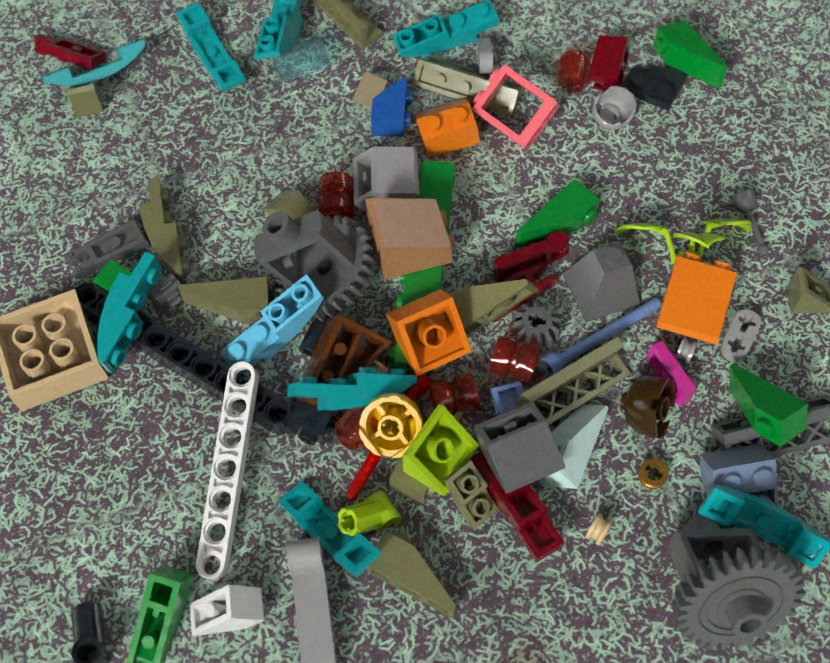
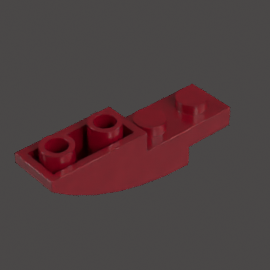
M481 451L471 457L470 460L488 485L485 489L497 505L500 513L504 512L536 563L564 547L565 542L548 518L547 509L529 484L506 494Z

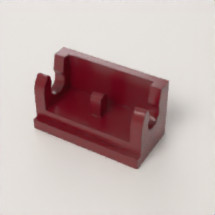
M599 35L588 73V80L604 84H594L593 89L606 91L610 86L621 87L629 58L628 37Z

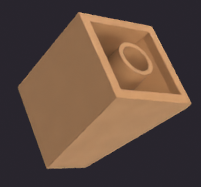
M365 199L371 238L375 242L374 248L377 250L376 255L384 280L452 263V251L456 250V244L453 234H447L445 228L448 226L447 216L444 209L439 210L436 199Z

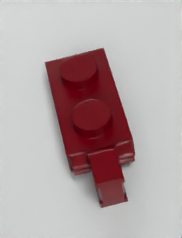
M41 33L34 36V51L43 56L51 55L57 57L59 61L77 64L85 70H92L106 62L107 53L105 51L64 37L56 39Z

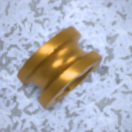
M647 459L641 464L639 469V481L646 488L658 489L667 480L668 468L659 459ZM652 467L659 470L657 475L661 479L658 480L657 477L654 480L649 479V472L645 469L648 468L651 471Z

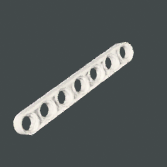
M244 361L235 363L229 369L196 560L198 574L209 580L223 578L229 568L257 395L259 375L252 365ZM244 369L250 370L251 378L249 382L244 385L237 384V373ZM239 399L245 400V411L240 415H233L231 413L232 403ZM232 430H239L241 433L240 442L235 446H228L226 443L227 434ZM226 461H234L236 464V471L230 477H223L221 475V466ZM222 492H228L231 496L230 505L225 509H218L215 504L216 497ZM216 524H223L226 534L222 540L214 542L210 537L211 528ZM211 556H217L220 560V568L214 574H208L205 570V562Z

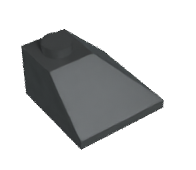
M620 241L593 249L563 273V277L586 323L640 305L633 267Z

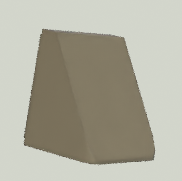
M366 71L361 78L353 101L372 109L373 98L389 87L388 81Z

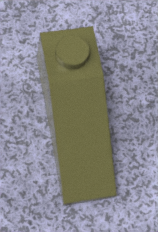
M267 276L179 285V292L184 303L242 323L247 322L251 325L263 317L260 311L271 303V291Z
M521 279L455 289L448 294L454 299L463 328L468 337L537 292L538 288L529 280Z
M385 530L376 545V548L382 555L366 569L367 573L454 619L457 608L456 604L415 546L411 544L412 541L399 532L391 534Z

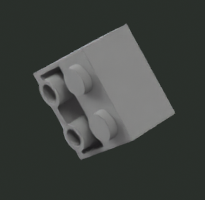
M372 147L354 157V205L367 212L365 199H414L418 197L417 149L414 147Z

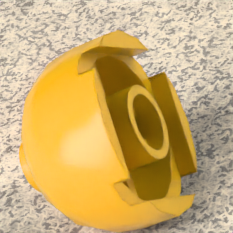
M384 393L372 399L364 408L360 419L359 434L364 445L375 455L400 458L422 429L423 417L417 404L409 397L399 393Z

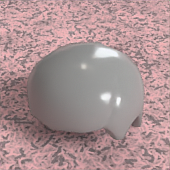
M610 86L595 99L592 106V114L595 121L604 129L619 130L626 126L635 115L637 102L634 95L628 89L620 86ZM613 114H615L616 120L610 121Z

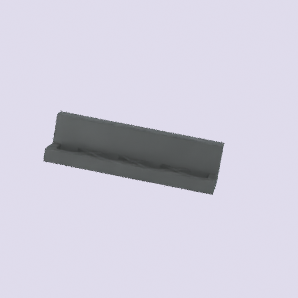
M823 395L804 400L808 404L807 424H811V426L807 425L808 430L801 440L796 442L789 440L788 444H783L782 446L774 444L772 448L767 450L774 457L829 443L830 432L821 434L817 431L823 421L830 418L829 396ZM746 416L711 425L712 434L722 444V450L732 449L731 445L745 442L749 445L761 444L764 437L754 431Z

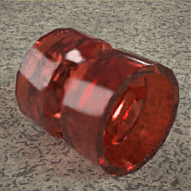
M329 172L321 176L319 180L317 210L324 216H330L333 219L335 215H339L342 218L347 216L353 219V177L343 172Z
M499 335L493 351L489 373L502 377L512 374L514 380L531 384L541 346L527 342L517 345L516 339Z
M471 372L453 376L451 382L446 378L428 382L434 410L438 404L443 405L452 416L457 411L467 414L480 410L479 394ZM459 392L460 399L455 400L454 393Z

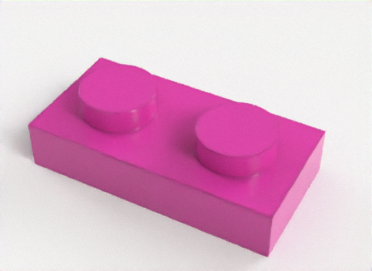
M663 341L652 345L645 360L657 376L670 378L674 381L676 390L675 402L678 407H681L688 403L696 392L697 388L689 374L684 372L677 362L674 352L668 349Z

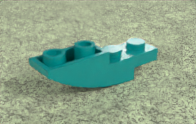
M274 0L270 17L263 19L254 54L256 60L281 56L292 48L299 36L304 21L300 13L302 0Z
M485 0L445 19H442L440 14L432 16L392 34V38L401 57H420L476 42V34L499 25L500 21L491 1Z
M144 252L130 276L119 272L102 310L97 340L98 361L111 374L114 373L117 366L124 362L132 341L139 337L143 321L138 316L137 311L144 307L149 291L153 285L159 282L163 268L155 255Z
M361 367L358 368V373L348 375V385L347 379H328V384H318L317 378L298 377V383L288 384L287 397L317 398V411L358 408L367 406L372 399L384 393H400L417 382V375H406L405 369H388V374H377V368Z

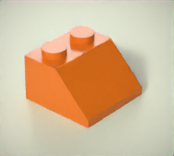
M466 97L414 113L428 158L480 143L477 124Z
M441 289L386 313L395 339L417 377L472 352L454 299Z

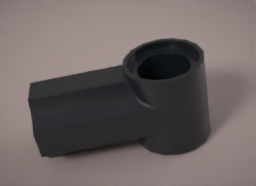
M91 602L77 604L76 607L71 609L74 641L71 649L72 660L75 663H109L110 655L106 649L102 605ZM97 650L93 660L84 662L86 655L90 651Z

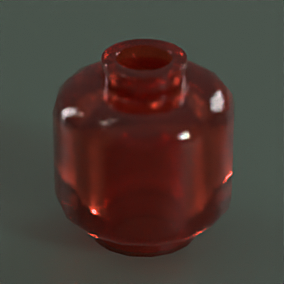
M570 50L563 53L562 57L556 62L558 85L567 88L568 92L582 91L583 87L591 82V77L589 76L591 68L590 58L579 50Z
M366 406L347 409L335 425L336 432L338 433L336 435L337 440L348 450L355 452L357 449H367L359 434L360 419ZM374 416L370 421V428L373 431L378 428L379 423L378 419Z

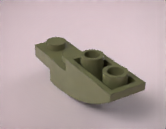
M159 177L148 179L150 202L139 204L145 231L163 267L168 273H172L181 284H187L186 274L191 273L188 257H183V250L188 248L185 233L179 232L176 222H173L171 211H166V205L171 204L168 188L162 187Z

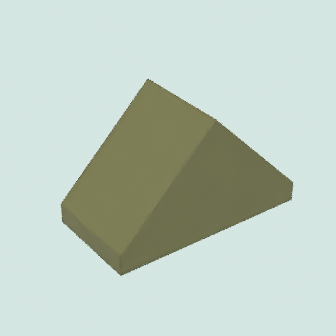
M98 80L86 84L71 85L66 90L77 118L104 112Z
M299 190L281 191L263 208V211L269 215L277 211H283L294 220L313 212L314 209Z
M804 267L797 268L786 288L791 314L830 313V284Z

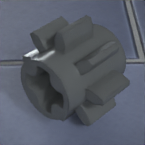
M162 273L159 282L152 286L148 295L158 307L161 308L166 304L173 308L182 301V298L179 296V285L181 283L172 273L166 276Z

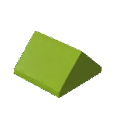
M438 404L403 454V472L438 494L446 496L448 488L444 479L466 461L470 460L479 444L443 405Z

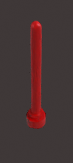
M411 370L409 375H415L413 370ZM426 374L418 376L417 382L406 389L404 396L409 397L414 402L416 397H420L422 393L425 394L428 391L432 380ZM370 451L346 491L345 497L348 501L353 502L358 498L382 456L375 455Z

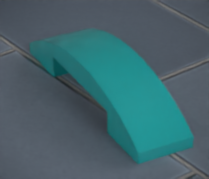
M199 2L175 12L192 48L216 86L222 92L246 82V78L234 59L231 60L212 29L211 22Z
M138 39L114 48L118 59L97 66L92 70L89 69L72 76L69 68L64 67L42 75L40 78L42 82L54 85H79L103 79L121 70L135 59L144 48L145 42Z
M302 480L278 500L280 506L311 538L320 537L323 550L355 577H358L382 555L360 533L353 537L349 534L343 535L338 527V516L324 505L321 498Z
M714 485L698 509L699 514L726 527L732 523L741 528H752L754 534L783 547L787 556L816 569L830 549V539L805 521L768 501L741 490Z

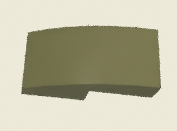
M471 460L466 461L444 479L456 506L471 528L476 529L499 510L485 489L488 485Z

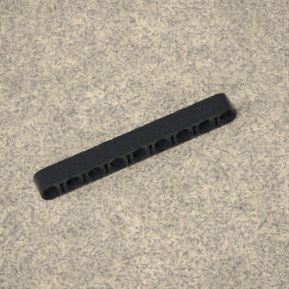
M93 283L80 284L75 290L85 315L88 319L99 325L102 310L109 293ZM137 311L138 316L143 321L142 330L139 337L133 340L131 345L223 402L224 388L226 387L227 375L231 367L140 311ZM164 341L161 345L154 346L156 342ZM182 355H188L183 360H177ZM204 370H212L207 375H200ZM240 372L236 375V383L239 385H244L250 380V378ZM258 384L256 399H261V401L254 407L253 421L274 434H286L285 425L292 414L290 404ZM239 399L234 401L231 407L242 414L246 409V402ZM278 414L286 415V417L283 420H273V418Z

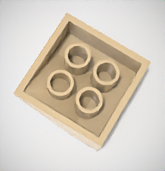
M75 289L0 316V367L9 398L21 412L109 379L106 369L98 361L97 343Z

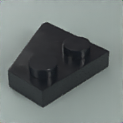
M631 68L621 87L628 89L637 99L670 111L689 74L676 68Z

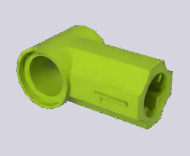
M382 490L370 495L363 502L343 507L338 513V527L343 535L349 534L352 537L358 533L362 534L372 530H376L378 534L384 533V528L392 523L398 524L402 517L385 491Z

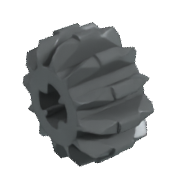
M534 300L531 303V308L522 304L520 312L513 314L512 321L514 323L511 324V332L515 334L516 344L525 341L524 348L526 351L530 349L531 345H535L538 353L542 349V344L550 349L553 346V341L559 340L562 321L557 318V310L548 311L547 302L540 307L537 306Z

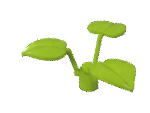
M726 218L704 220L702 224H707L705 233L679 232L674 233L673 238L689 239V251L685 252L703 256L705 247L709 248L714 242L726 239V236L710 233L712 229L723 225H734L749 232L752 228V222L744 219ZM629 223L615 230L614 235L628 229L651 230L664 235L671 256L670 264H674L676 254L668 226L653 223ZM695 242L700 244L698 253L694 252ZM679 251V256L683 257L684 251Z

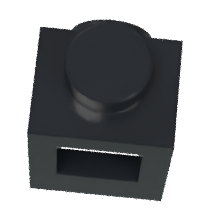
M298 400L285 425L289 438L294 439L297 434L301 441L309 445H315L316 442L325 445V443L330 444L337 429L334 426L332 413L317 411V407Z

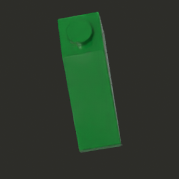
M686 20L657 27L653 47L655 53L666 64L716 88L722 87L727 64Z
M574 179L517 230L515 245L519 248L525 247L532 243L547 240L548 235L560 231L568 234L580 230L585 224L590 226L599 216L600 199Z
M734 363L730 365V392L756 433L778 446H782L807 429L808 404Z
M163 565L149 573L126 663L164 662L187 606L195 574L167 565Z

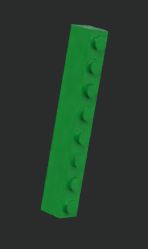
M422 161L420 172H418L419 196L414 199H436L439 210H445L448 226L445 228L448 234L455 181V163ZM444 265L401 275L400 285H404L403 293H398L396 309L440 290L442 287ZM397 342L396 346L391 345L389 363L394 364V369H405L406 375H409L412 368ZM431 371L426 372V373H424V374H426L428 377H430V376H431Z

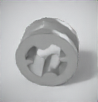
M684 335L676 353L677 361L683 360L684 365L688 366L698 341L694 340L691 342Z

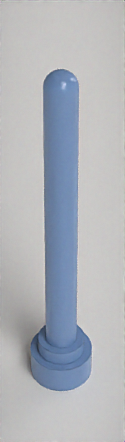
M653 298L564 352L548 353L540 358L541 367L544 370L550 368L552 372L548 373V375H554L567 367V363L659 309L662 301L659 298Z

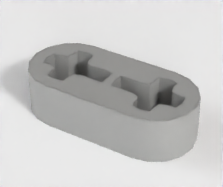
M477 38L476 54L479 74H492L493 52L490 38Z
M744 309L735 314L720 347L721 354L728 361L740 362L747 356L761 325V320L757 313ZM747 319L750 321V326H748L746 332L740 331L742 323ZM737 338L741 340L737 352H733L731 347Z

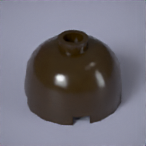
M646 376L635 381L630 386L628 392L623 393L620 407L621 410H624L628 425L635 432L646 437L659 439L666 435L670 421H663L668 415L669 407H675V383L670 378L662 376Z

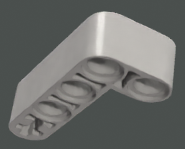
M320 537L286 542L288 568L292 576L301 663H337L335 641L331 627V608L327 594V575L323 561L324 552Z

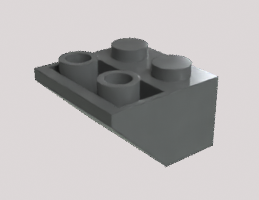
M533 401L474 426L481 453L506 494L566 468L550 428Z

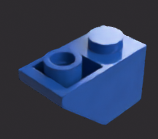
M407 78L399 79L373 98L371 112L372 136L404 137L405 127H410L411 111H406V106H412V89H407Z

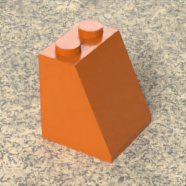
M684 251L683 257L676 256L656 321V327L717 345L737 272L730 271L731 264L714 260L713 265L701 262L702 256Z

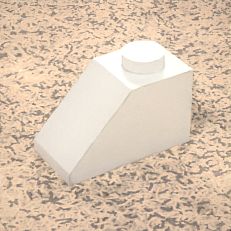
M228 584L190 603L192 636L246 629L264 621V604L261 588Z

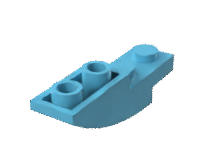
M308 274L304 275L260 312L263 317L220 351L228 366L232 367L235 363L243 361L254 366L261 359L268 360L276 355L300 332L324 299ZM247 369L241 370L239 372L243 374L247 371Z

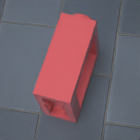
M504 64L501 69L497 68L489 78L490 84L487 89L480 91L476 95L472 103L474 105L472 111L522 148L528 150L559 109L560 105L552 97ZM507 77L544 102L520 136L484 110Z

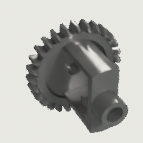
M319 210L294 220L283 211L274 212L266 218L263 223L262 233L256 235L254 241V253L257 261L280 278L274 280L275 285L278 287L276 289L278 296L304 275L308 274L324 297L319 308L310 319L312 322L315 318L324 321L326 314L330 318L334 317L336 309L341 313H345V303L354 306L353 296L362 297L364 295L360 288L361 286H370V283L365 278L375 275V272L370 267L377 264V260L372 257L377 254V250L373 247L375 242L370 237L371 234L359 222L347 216L342 218L339 215H335L333 219L330 216H324Z
M697 514L689 520L687 529H677L669 543V554L681 580L679 583L680 591L674 592L675 600L672 602L673 617L682 636H686L688 642L695 641L698 647L707 644L708 649L711 650L718 644L721 650H725L730 643H733L736 649L739 648L744 640L748 645H752L754 637L757 636L764 640L766 639V631L778 632L775 625H787L789 622L786 616H795L797 614L795 607L802 606L803 603L800 598L805 596L806 593L803 588L806 586L798 568L788 556L782 555L778 550L771 552L767 547L761 548L752 528L723 529L720 523ZM710 559L711 568H704L703 565L699 564L698 560ZM715 559H723V562L719 563Z

